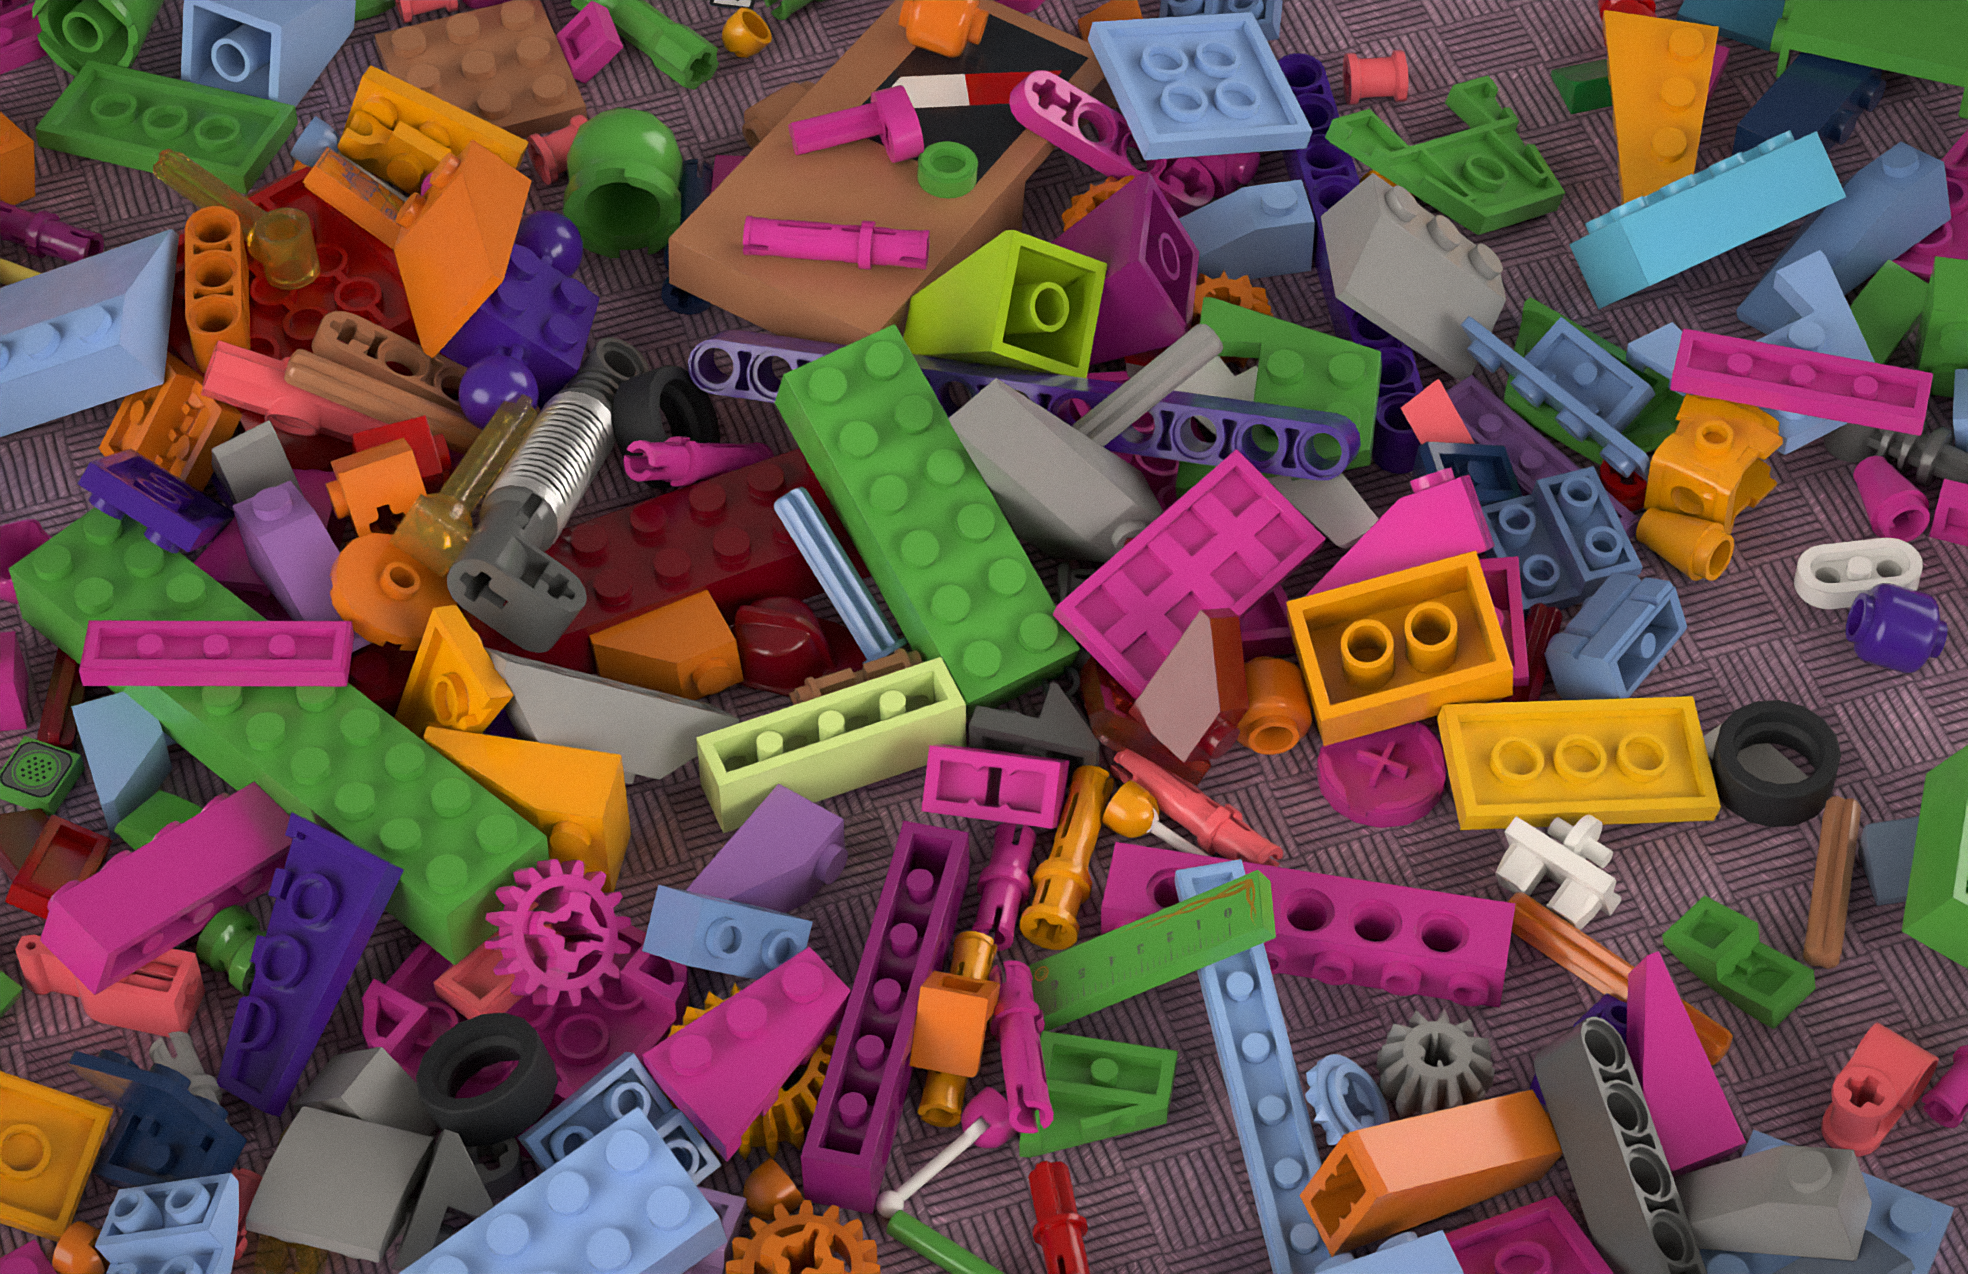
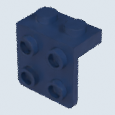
M101 1049L98 1057L74 1051L67 1065L123 1110L91 1172L108 1185L125 1189L231 1173L247 1139L225 1122L229 1114L227 1110L207 1098L193 1095L188 1091L191 1081L186 1076L158 1063H153L149 1071L140 1069L132 1060L108 1049Z

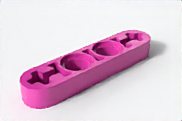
M1037 70L1024 78L1010 93L1009 103L1011 111L1019 123L1105 176L1109 177L1112 175L1119 181L1125 176L1133 175L1136 177L1150 172L1178 218L1204 207L1214 196L1215 186L1211 174L1205 166L1192 157L1146 160L1147 171L1137 170L1128 160L1126 151L1127 147L1140 150L1124 116L1059 76L1046 70ZM1037 94H1039V95L1041 96V100H1040V105H1041V106L1038 105V103H1039V96H1038ZM1078 118H1085L1094 124L1099 134V142L1089 141L1082 135L1078 126Z

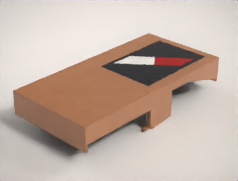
M895 0L668 238L669 283L779 336L849 345L893 324L897 326L900 334L903 335L912 296L1005 230L1022 231L1025 182L1057 146L1025 128L1017 121L1009 103L1010 93L1014 87L1029 74L1037 70H1046L1059 76L1114 110L1117 106V101L1090 44L994 0H980L979 8L989 11V15L979 45L968 42L960 56L950 58L915 47L909 43L906 37V28L898 25L904 0ZM902 85L917 114L923 135L924 149L931 144L945 141L956 142L968 147L974 152L978 160L977 182L969 193L961 197L948 199L933 196L924 191L918 183L919 157L892 163L879 135L796 156L788 124L871 103L872 92ZM1037 94V95L1039 96V103H1038V105L1041 106V105H1040L1041 96H1040L1039 94ZM1078 118L1079 129L1090 121L1085 118ZM746 216L839 225H861L862 221L865 220L875 221L876 227L901 230H930L927 269L872 265L871 270L859 269L858 263H846L843 261H821L769 255H744L743 232Z

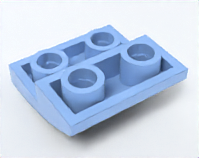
M232 1173L119 1189L95 1244L97 1250L110 1262L106 1274H231L238 1231L239 1181Z

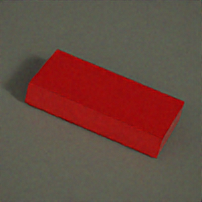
M51 815L13 880L5 902L47 920L49 913L47 908L48 902L54 893L69 881L78 880L82 882L98 873L108 855L113 840L56 815Z

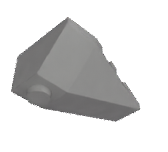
M997 378L948 418L1017 536L1053 558L1106 563L1124 547L1126 538H1135L1164 513L1140 470Z

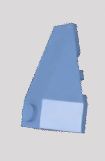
M1900 141L1844 181L1841 186L1846 197L1814 211L1808 216L1736 309L1737 318L1768 335L1802 318L1773 288L1777 270L1821 250L1826 255L1839 286L1845 295L1878 272L1888 259L1893 261L1951 219L1944 162Z

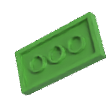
M89 59L36 126L35 132L39 147L247 195L295 129L298 120L294 105Z

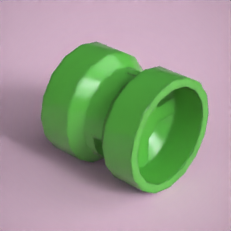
M238 905L227 907L216 914L200 934L196 946L197 956L216 972L227 971L229 982L242 994L249 996L256 972L255 963L250 962L257 935L266 936L267 930H260L258 919L244 907Z

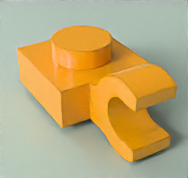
M360 110L356 112L337 145L343 154L353 159L364 160L372 158L377 160L371 172L410 195L414 192L421 195L423 180L451 152V149L401 120L395 130L392 131L379 123L372 115Z

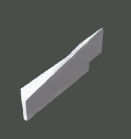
M1216 356L1174 391L1254 401L1258 367L1254 366L1234 376L1222 359ZM1200 415L1194 416L1217 437L1216 428L1208 418ZM1342 473L1331 480L1323 481L1310 479L1292 481L1289 476L1267 478L1305 518L1338 547L1347 549L1355 545L1379 520Z

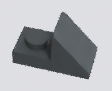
M1054 681L1050 684L1039 718L1025 716L1010 709L997 710L978 705L975 707L969 724V744L971 748L1070 760L1067 785L1069 786L1072 782L1073 772L1078 767L1083 765L1099 767V741L1060 686Z
M444 1129L438 1137L391 1269L401 1272L451 1237L453 1226L442 1223L445 1212L474 1221L494 1207L458 1133Z

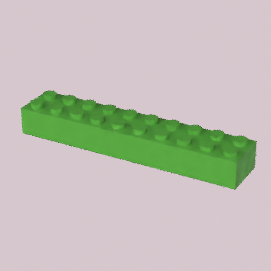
M96 507L9 568L22 618L78 664L81 663L89 620L268 621L180 552L177 554L171 553L144 536V532L147 529L145 525L125 514L122 520L116 519ZM347 683V687L107 686L115 693L125 692L159 720L164 733L235 790L239 791L255 782L289 816L293 812L404 869L385 910L453 965L458 964L499 930L498 926L492 925L485 920L486 913L499 912L504 909L505 905L495 894L498 887H518L514 879V871L533 867L536 870L537 861L550 860L545 834L349 683Z

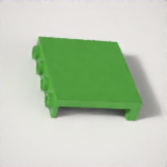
M1785 0L1782 18H1778L1770 47V52L1780 54L1776 77H1780L1788 68L1794 50L1964 87L1958 117L1968 119V0Z

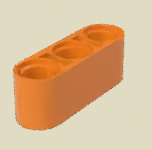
M223 206L201 208L187 219L185 225V318L196 365L205 374L218 340L250 350L249 264L238 215L233 210Z

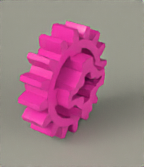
M558 859L537 861L536 870L533 867L514 871V879L518 887H498L495 894L505 905L504 909L499 912L486 913L485 918L492 925L499 927V936L485 941L486 949L501 950L503 959L494 967V973L496 975L514 974L516 977L510 992L515 996L530 995L533 992V1005L539 1007L554 1006L556 1001L559 1007L580 1005L581 996L583 998H597L603 995L602 984L599 978L602 980L618 979L620 970L612 962L613 956L615 954L630 953L631 948L624 941L618 940V930L631 925L629 917H616L613 910L623 898L621 892L603 893L601 888L604 885L606 874L602 871L588 872L584 875V863L580 860L564 861L561 865ZM549 889L548 894H542L543 892ZM540 895L539 905L532 911L528 910L534 900ZM552 924L553 929L546 928L544 925ZM555 930L561 932V935L555 934ZM564 937L571 938L573 941L565 942ZM588 956L583 965L577 970L579 960Z

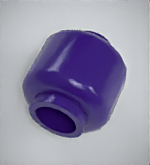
M1880 583L1875 585L1868 593H1860L1855 598L1848 614L1845 632L1846 639L1854 644V651L1861 661L1901 673H1914L1927 662L1929 657L1937 658L1940 655L1946 642L1948 628L1947 623L1940 620L1939 606L1931 595L1891 583Z

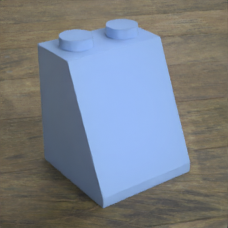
M184 0L181 80L294 105L296 108L354 30L356 0Z

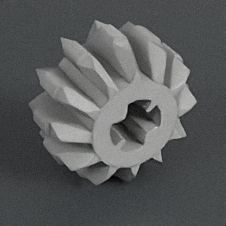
M1443 1009L1436 1017V1021H1428L1416 1010L1409 1019L1408 1027L1393 1023L1391 1030L1387 1033L1386 1044L1382 1045V1050L1378 1051L1376 1069L1379 1071L1380 1076L1379 1089L1385 1100H1396V1111H1398L1400 1119L1415 1112L1423 1115L1484 1101L1485 1093H1488V1089L1493 1086L1495 1069L1492 1067L1493 1062L1490 1061L1491 1047L1489 1039L1474 1037L1475 1029L1471 1019L1457 1025L1450 1024L1449 1017L1445 1009Z

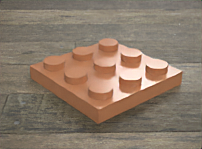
M512 0L374 35L377 53L386 73L522 139L535 133L543 134L565 128L570 125L571 118L579 114L587 119L586 105L540 0Z

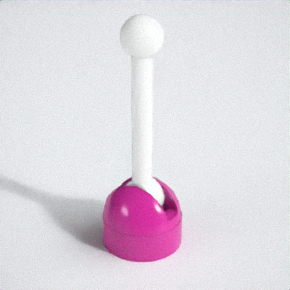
M985 1087L964 1107L961 1116L964 1133L897 1190L882 1192L876 1201V1208L879 1214L885 1218H892L898 1210H903L905 1200L970 1145L974 1144L981 1148H997L1015 1136L1018 1131L1011 1127L1009 1123L1008 1101L991 1087Z

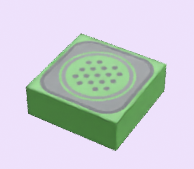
M24 736L0 770V799L30 810L41 808L46 815L51 817V815L55 814L85 769L81 755Z

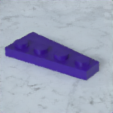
M291 812L285 836L293 838L285 868L275 869L268 896L276 898L266 936L257 935L250 962L255 963L256 971L250 994L239 999L217 1078L219 1087L259 1110L277 1117L281 1116L404 869Z

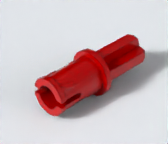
M1046 1160L1036 1164L1035 1169L1029 1173L1028 1179L1037 1224L1032 1229V1235L1035 1243L1042 1246L1047 1274H1091L1083 1239L1088 1232V1224L1086 1218L1078 1214L1069 1168L1062 1161L1049 1162Z

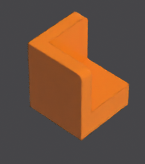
M933 971L920 987L909 1066L965 1077L976 1076L981 1065L986 1024L993 1015L997 1005L1000 983Z

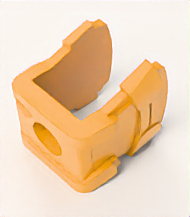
M1686 393L1676 416V420L1680 422L1675 433H1672L1659 445L1651 459L1644 509L1648 510L1651 507H1655L1662 511L1665 510L1721 523L1725 533L1731 534L1735 517L1746 506L1754 508L1778 484V482L1770 477L1771 467L1762 460H1766L1783 444V438L1779 436L1778 430L1780 423L1774 417L1754 405Z

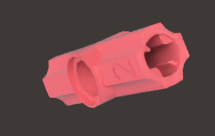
M219 340L215 345L202 384L201 395L265 415V421L269 420L276 429L300 436H315L321 433L353 444V433L388 425L288 384L284 380L290 357H285L280 361Z

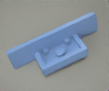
M1468 316L1464 320L1461 327L1472 342L1467 351L1476 361L1492 373H1495L1501 367L1512 375L1514 380L1510 383L1511 386L1533 406L1538 408L1545 401L1559 413L1555 420L1576 440L1583 442L1589 436L1604 447L1599 453L1600 456L1619 474L1628 478L1634 471L1648 482L1651 463L1649 457L1621 433L1656 395L1651 385L1562 317L1559 318L1524 358L1472 317Z

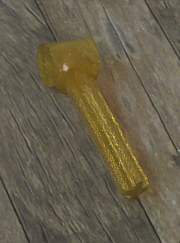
M165 149L159 153V161L153 165V172L158 179L200 209L209 206H223L233 210L238 215L243 239L247 241L248 251L254 259L263 264L269 284L279 289L291 290L304 287L318 277L320 264L309 217L305 212L296 208H279L265 212L183 153L174 152L171 149Z
M522 394L517 403L504 401L498 407L440 492L427 496L420 494L396 529L389 543L442 578L445 577L475 531L472 527L470 515L537 419L538 413L531 406L533 400L529 396Z

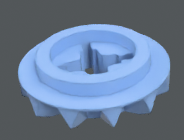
M1338 1054L1328 1055L1319 1060L1317 1065L1306 1073L1307 1083L1310 1087L1305 1094L1306 1101L1314 1107L1316 1118L1313 1122L1321 1124L1326 1132V1142L1329 1145L1337 1144L1343 1135L1349 1132L1390 1122L1388 1107L1379 1087L1365 1070L1347 1057Z

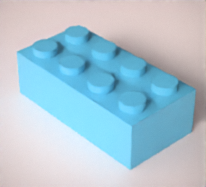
M1789 130L1757 145V147L1743 153H1737L1709 166L1701 172L1683 177L1660 188L1656 192L1645 197L1636 198L1585 223L1589 235L1569 245L1598 309H1601L1841 200L1846 195L1817 131L1795 141Z

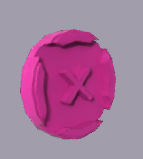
M1416 721L1414 725L1408 723L1335 744L1322 745L1317 759L1316 773L1321 794L1336 812L1358 824L1387 828L1408 825L1428 815L1442 799L1448 769L1442 743L1429 727Z

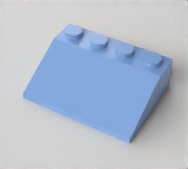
M173 229L0 288V437L164 384L179 235Z

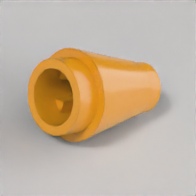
M1655 507L1649 508L1643 514L1636 529V539L1639 542L1645 544L1694 581L1702 578L1714 581L1720 577L1727 568L1734 550V539L1732 535L1725 533L1721 523L1665 510L1662 511Z

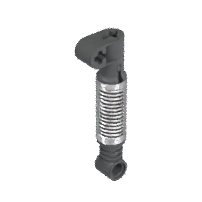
M608 337L602 338L597 342L579 367L578 372L568 382L567 388L556 393L545 403L541 412L523 437V440L501 471V474L486 494L479 512L480 523L447 575L448 590L452 598L462 608L527 651L537 653L549 651L586 604L587 595L585 587L579 578L544 552L558 539L573 511L583 498L584 493H586L587 488L614 446L616 440L612 424L613 398L620 384L633 376L650 371L643 355L631 344L621 339Z

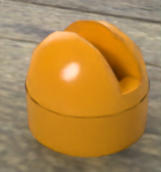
M741 7L724 24L721 39L727 51L734 52L738 57L748 58L765 48L771 42L772 35L765 21L756 12L747 7Z

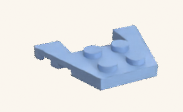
M1821 250L1776 271L1773 288L1802 318L1756 340L1757 342L1875 363L1826 255ZM1671 322L1628 343L1626 361L1642 373L1649 367L1669 379L1668 388H1671L1672 374L1682 331ZM1677 392V393H1679L1680 395H1682V396H1684V397H1685V395H1686V393ZM1756 406L1779 421V436L1783 438V444L1777 451L1783 455L1847 424V422Z

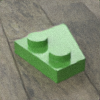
M1042 1031L1041 1046L1050 1103L1054 1116L1049 1127L1044 1129L1040 1124L1039 1110L1035 1111L1038 1132H1021L1019 1140L1020 1157L1031 1158L1167 1123L1177 1070L1178 1051Z

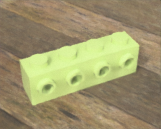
M939 657L696 737L700 783L723 833L740 828L778 784L815 803L926 766L929 745L948 744L966 747V704L942 658Z

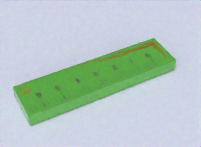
M1259 870L1253 871L1029 965L1028 967L1033 977L1034 1001L1038 1004L1039 1010L1042 1009L1044 1014V1031L1067 1024L1276 938L1271 881Z

